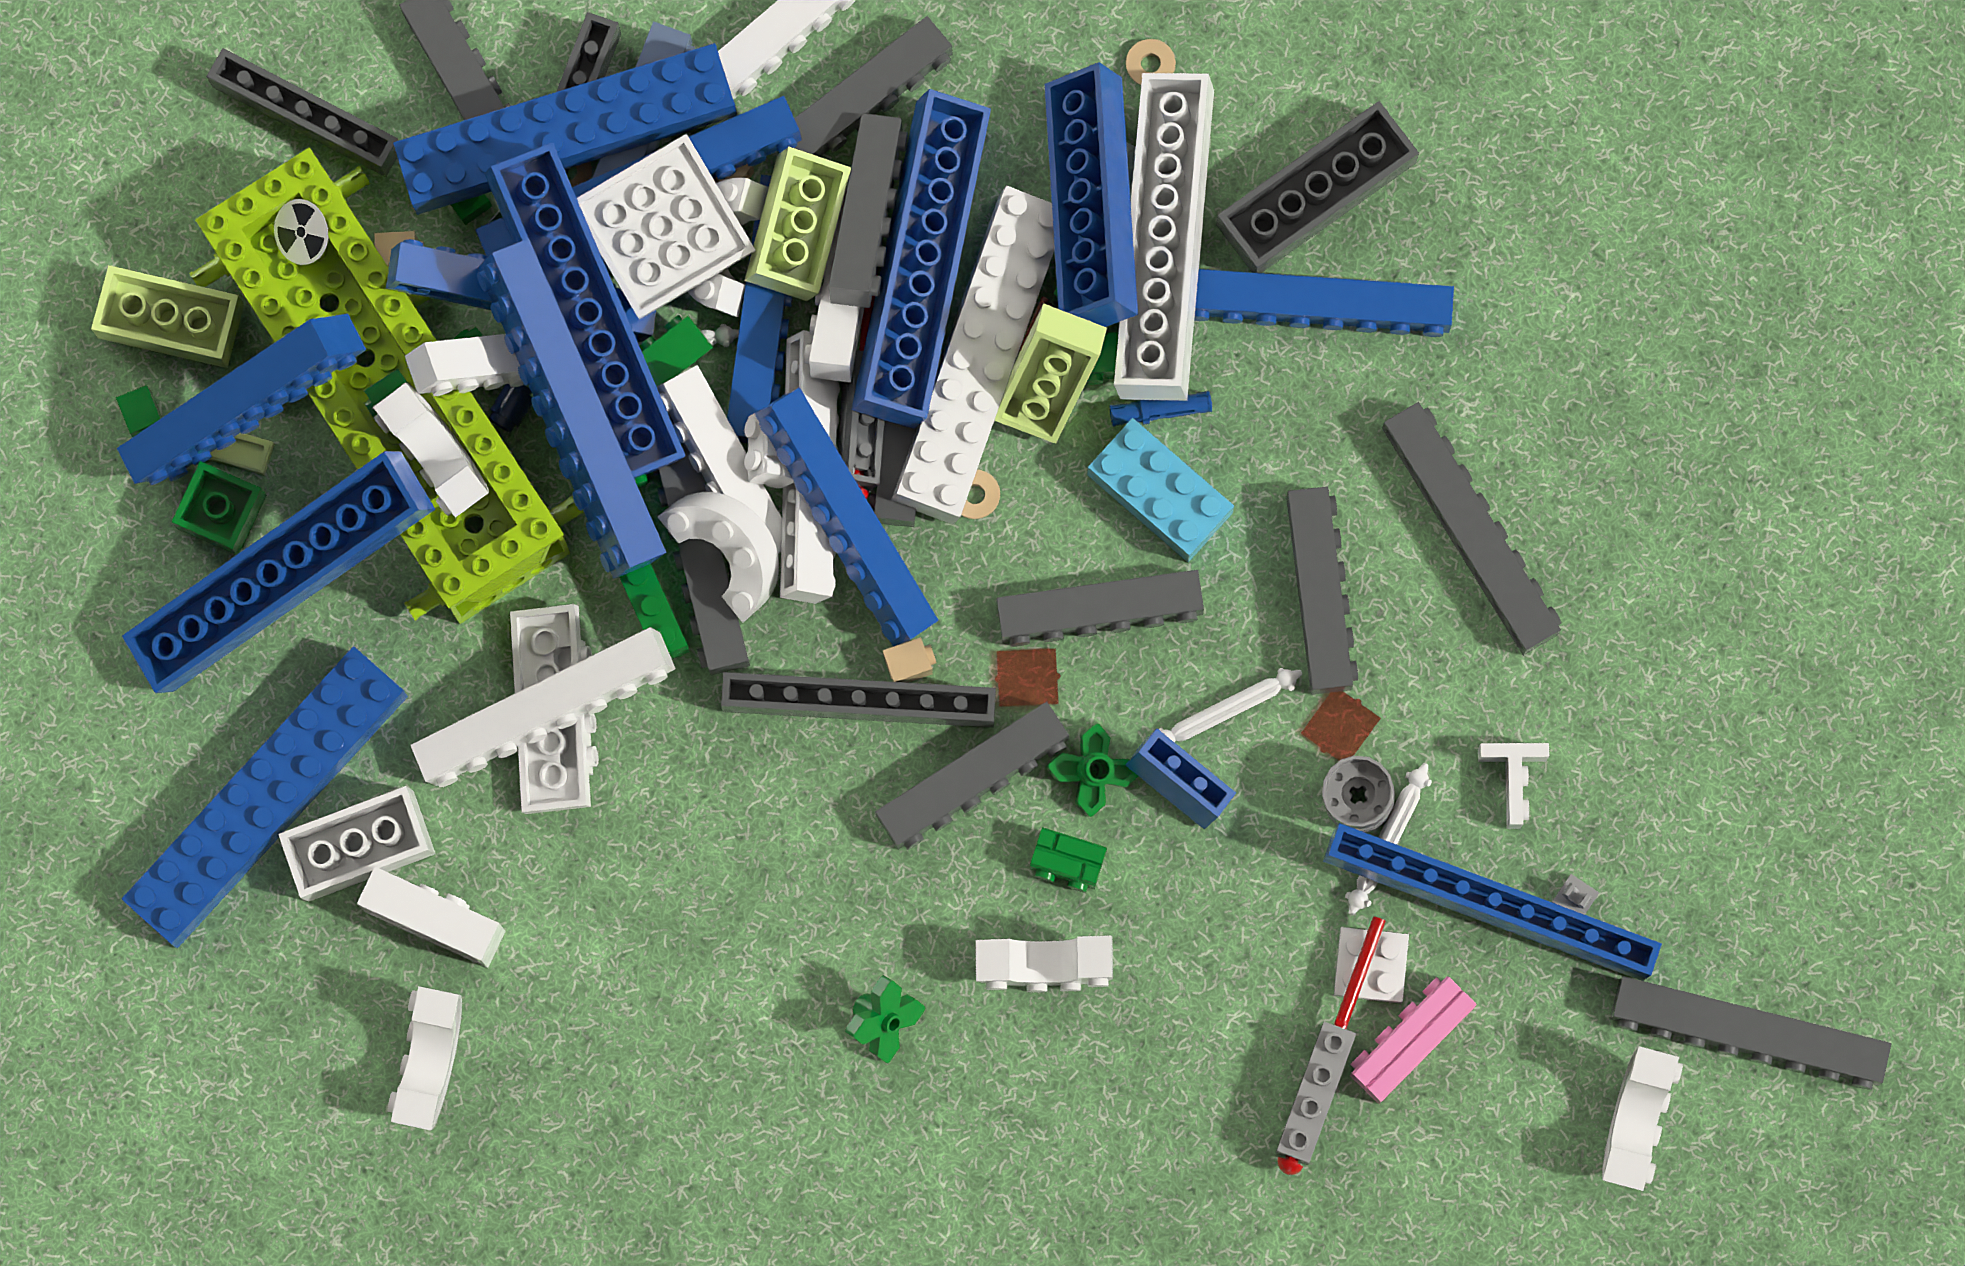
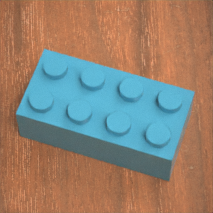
M1134 418L1125 425L1088 466L1087 475L1187 562L1196 555L1233 513L1234 505Z

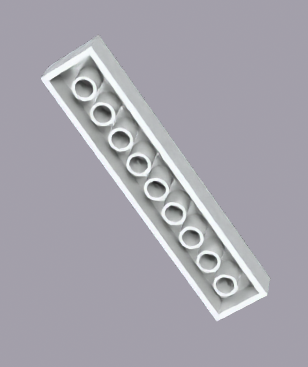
M1142 73L1131 193L1138 315L1120 321L1114 386L1120 399L1187 401L1214 88L1209 74Z
M1005 186L999 194L937 369L928 417L917 427L891 499L892 501L916 508L918 512L953 525L961 517L1055 249L1052 203L1009 186Z

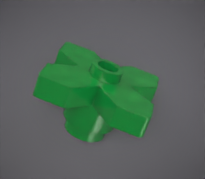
M1093 724L1080 735L1081 757L1060 753L1046 765V769L1057 782L1079 781L1075 803L1087 817L1094 816L1106 805V784L1124 788L1138 777L1137 774L1126 766V763L1129 761L1128 758L1111 759L1107 756L1111 737L1100 724ZM1091 764L1097 768V773L1094 777H1092L1089 770Z
M882 975L871 990V994H863L855 1001L853 1006L854 1017L846 1027L845 1033L862 1045L870 1042L869 1051L885 1063H890L900 1048L899 1029L915 1025L926 1007L908 994L901 997L902 987Z

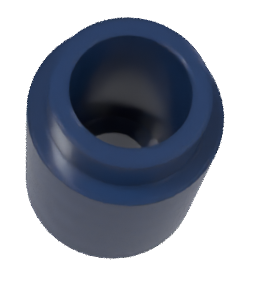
M505 384L490 408L492 413L488 419L509 433L512 432L514 427L518 428L532 406V397L530 396L532 392L530 388L525 385L511 387L510 384Z

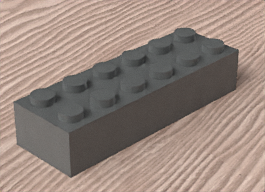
M1378 101L1219 213L1216 226L1252 273H1262L1415 165L1419 152L1382 103Z

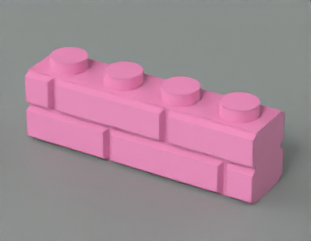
M1447 976L1442 982L1436 977L1422 991L1427 997L1418 1006L1412 1001L1399 1015L1403 1021L1394 1030L1388 1026L1375 1039L1379 1045L1370 1054L1364 1050L1350 1064L1355 1069L1350 1074L1351 1078L1378 1104L1477 1005L1450 977Z

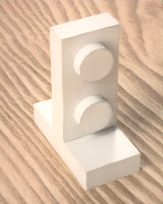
M1481 743L1478 747V762H1505L1507 829H1521L1523 820H1529V800H1523V786H1528V766H1522V762H1546L1549 758V743Z

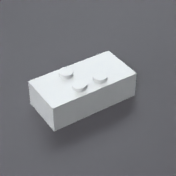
M407 786L278 834L299 896L308 902L368 880L374 867L389 872L436 854L415 793Z
M374 867L357 902V905L364 912L486 968L489 967L505 933V930L498 922L469 910L470 906L466 904V901L448 893L446 898L438 896L439 892L424 884L416 886Z

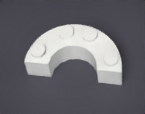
M730 178L716 183L741 226L749 221L761 219L768 187L748 178ZM728 268L687 292L696 301L731 316L739 317L746 285L736 281L729 273Z
M403 384L373 407L378 413L374 416V419L385 433L391 431L393 435L398 437L402 441L399 445L410 460L416 458L423 469L420 471V474L430 487H435V491L439 495L436 502L447 516L452 513L456 518L489 493L485 480L463 446L430 404L410 384Z
M700 492L679 499L658 516L678 543L687 539H703L713 543L724 553L730 565L731 580L729 588L722 595V598L742 623L769 599L778 579V552L767 526L748 506L724 494Z
M1084 936L1072 940L1037 942L1012 939L976 940V981L986 983V990H1006L1007 985L1027 986V992H1047V986H1060V991H1081V984H1088V987H1107L1108 981L1113 979L1112 936Z
M418 986L417 991H412L408 1005V1011H413L412 1021L407 1032V1041L411 1042L409 1055L404 1054L400 1067V1075H403V1078L397 1088V1092H392L390 1095L387 1111L392 1113L391 1122L432 1130L437 1122L445 1099L455 1058L461 1024L462 998L459 994Z
M1640 1046L1635 1048L1617 1098L1604 1154L1602 1180L1641 1191L1644 1190L1645 1183L1651 1184L1656 1164L1651 1163L1652 1147H1657L1662 1131V1126L1657 1125L1661 1112H1667L1671 1093L1668 1092L1671 1090L1672 1083L1678 1084L1682 1073L1683 1064L1678 1063V1056Z

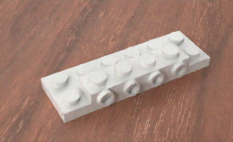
M570 604L510 612L515 693L592 656L591 648L585 646V641L581 640L579 606ZM587 712L577 717V722L563 729L556 727L546 732L547 737L535 743L526 742L518 746L522 813L531 814L591 807L589 775H593V767L597 766L599 761L597 748L591 746V733L596 732V718L594 714Z

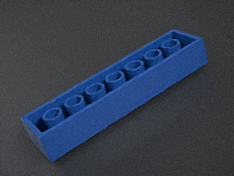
M1098 62L1044 85L1058 309L1107 327L1138 315L1122 77Z
M348 314L309 319L119 446L117 450L135 484L149 481L150 485H154L166 478H169L170 481H175L188 473L186 468L192 464L196 466L200 461L206 462L212 458L210 453L215 449L221 450L235 443L234 437L239 433L246 434L260 426L258 421L262 418H270L281 413L284 410L282 405L286 402H295L308 394L306 389L312 385L319 386L331 380V373L336 369L343 370L357 362L355 357L364 352L366 348Z

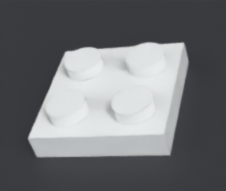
M1340 928L1334 996L1344 997L1368 930ZM1382 931L1358 999L1393 1003L1403 1002L1409 934Z

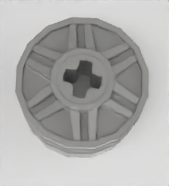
M1352 756L1340 760L1330 768L1323 781V802L1327 815L1336 826L1341 823L1366 833L1376 830L1386 822L1393 810L1395 794L1391 776L1381 763L1370 757ZM1362 789L1366 791L1365 799L1367 801L1365 803L1358 801L1356 804L1352 803L1353 795L1351 792L1353 790L1358 793Z

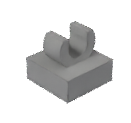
M1570 874L1552 903L1585 915L1599 892Z

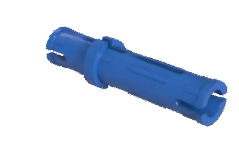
M1209 391L1188 394L1187 401L1139 400L1126 404L1109 405L1110 418L1114 427L1127 424L1132 418L1138 423L1142 422L1145 425L1157 419L1212 412L1211 395Z

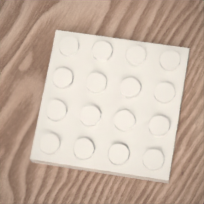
M687 134L577 198L602 258L639 320L755 252V248Z

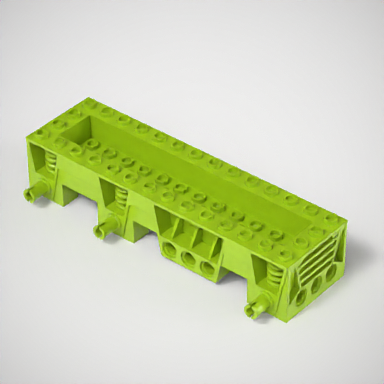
M309 147L195 219L215 251L213 255L215 258L195 271H191L189 274L196 285L201 287L209 286L224 275L227 277L231 276L274 342L309 319L342 314L350 316L366 348L365 351H371L375 354L374 363L369 367H361L356 362L346 369H336L331 373V380L319 386L312 385L306 390L357 470L384 451L402 452L435 508L430 514L400 534L431 582L428 584L429 588L409 601L404 602L415 621L441 604L442 607L446 605L447 609L451 610L459 624H461L569 555L570 551L563 537L564 533L561 526L584 513V511L579 510L576 506L573 494L549 510L472 393H459L457 389L440 396H433L432 392L420 395L440 416L468 453L485 480L489 493L456 518L452 513L447 516L436 502L439 495L435 491V487H430L420 474V471L423 469L416 458L410 460L399 445L402 441L393 435L391 431L385 433L364 404L369 399L364 390L396 369H399L407 383L416 390L405 356L425 342L437 341L416 308L431 298L386 289L389 267L345 200L363 187L370 185L369 180L358 166L350 173L333 182ZM295 199L307 200L317 206L325 217L328 227V242L325 251L318 260L306 265L296 264L288 260L279 250L274 235V224L279 210L287 202ZM334 296L339 299V306L335 311L325 312L321 309V303L326 297ZM478 516L484 520V526L480 532L470 533L465 529L466 521L470 517Z

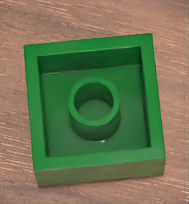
M200 461L171 522L178 530L237 555L240 553L267 495L261 487Z

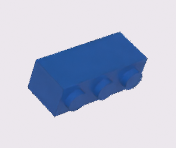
M1158 728L1142 742L1126 763L1130 770L1203 829L1207 828L1219 817L1236 794L1234 790Z

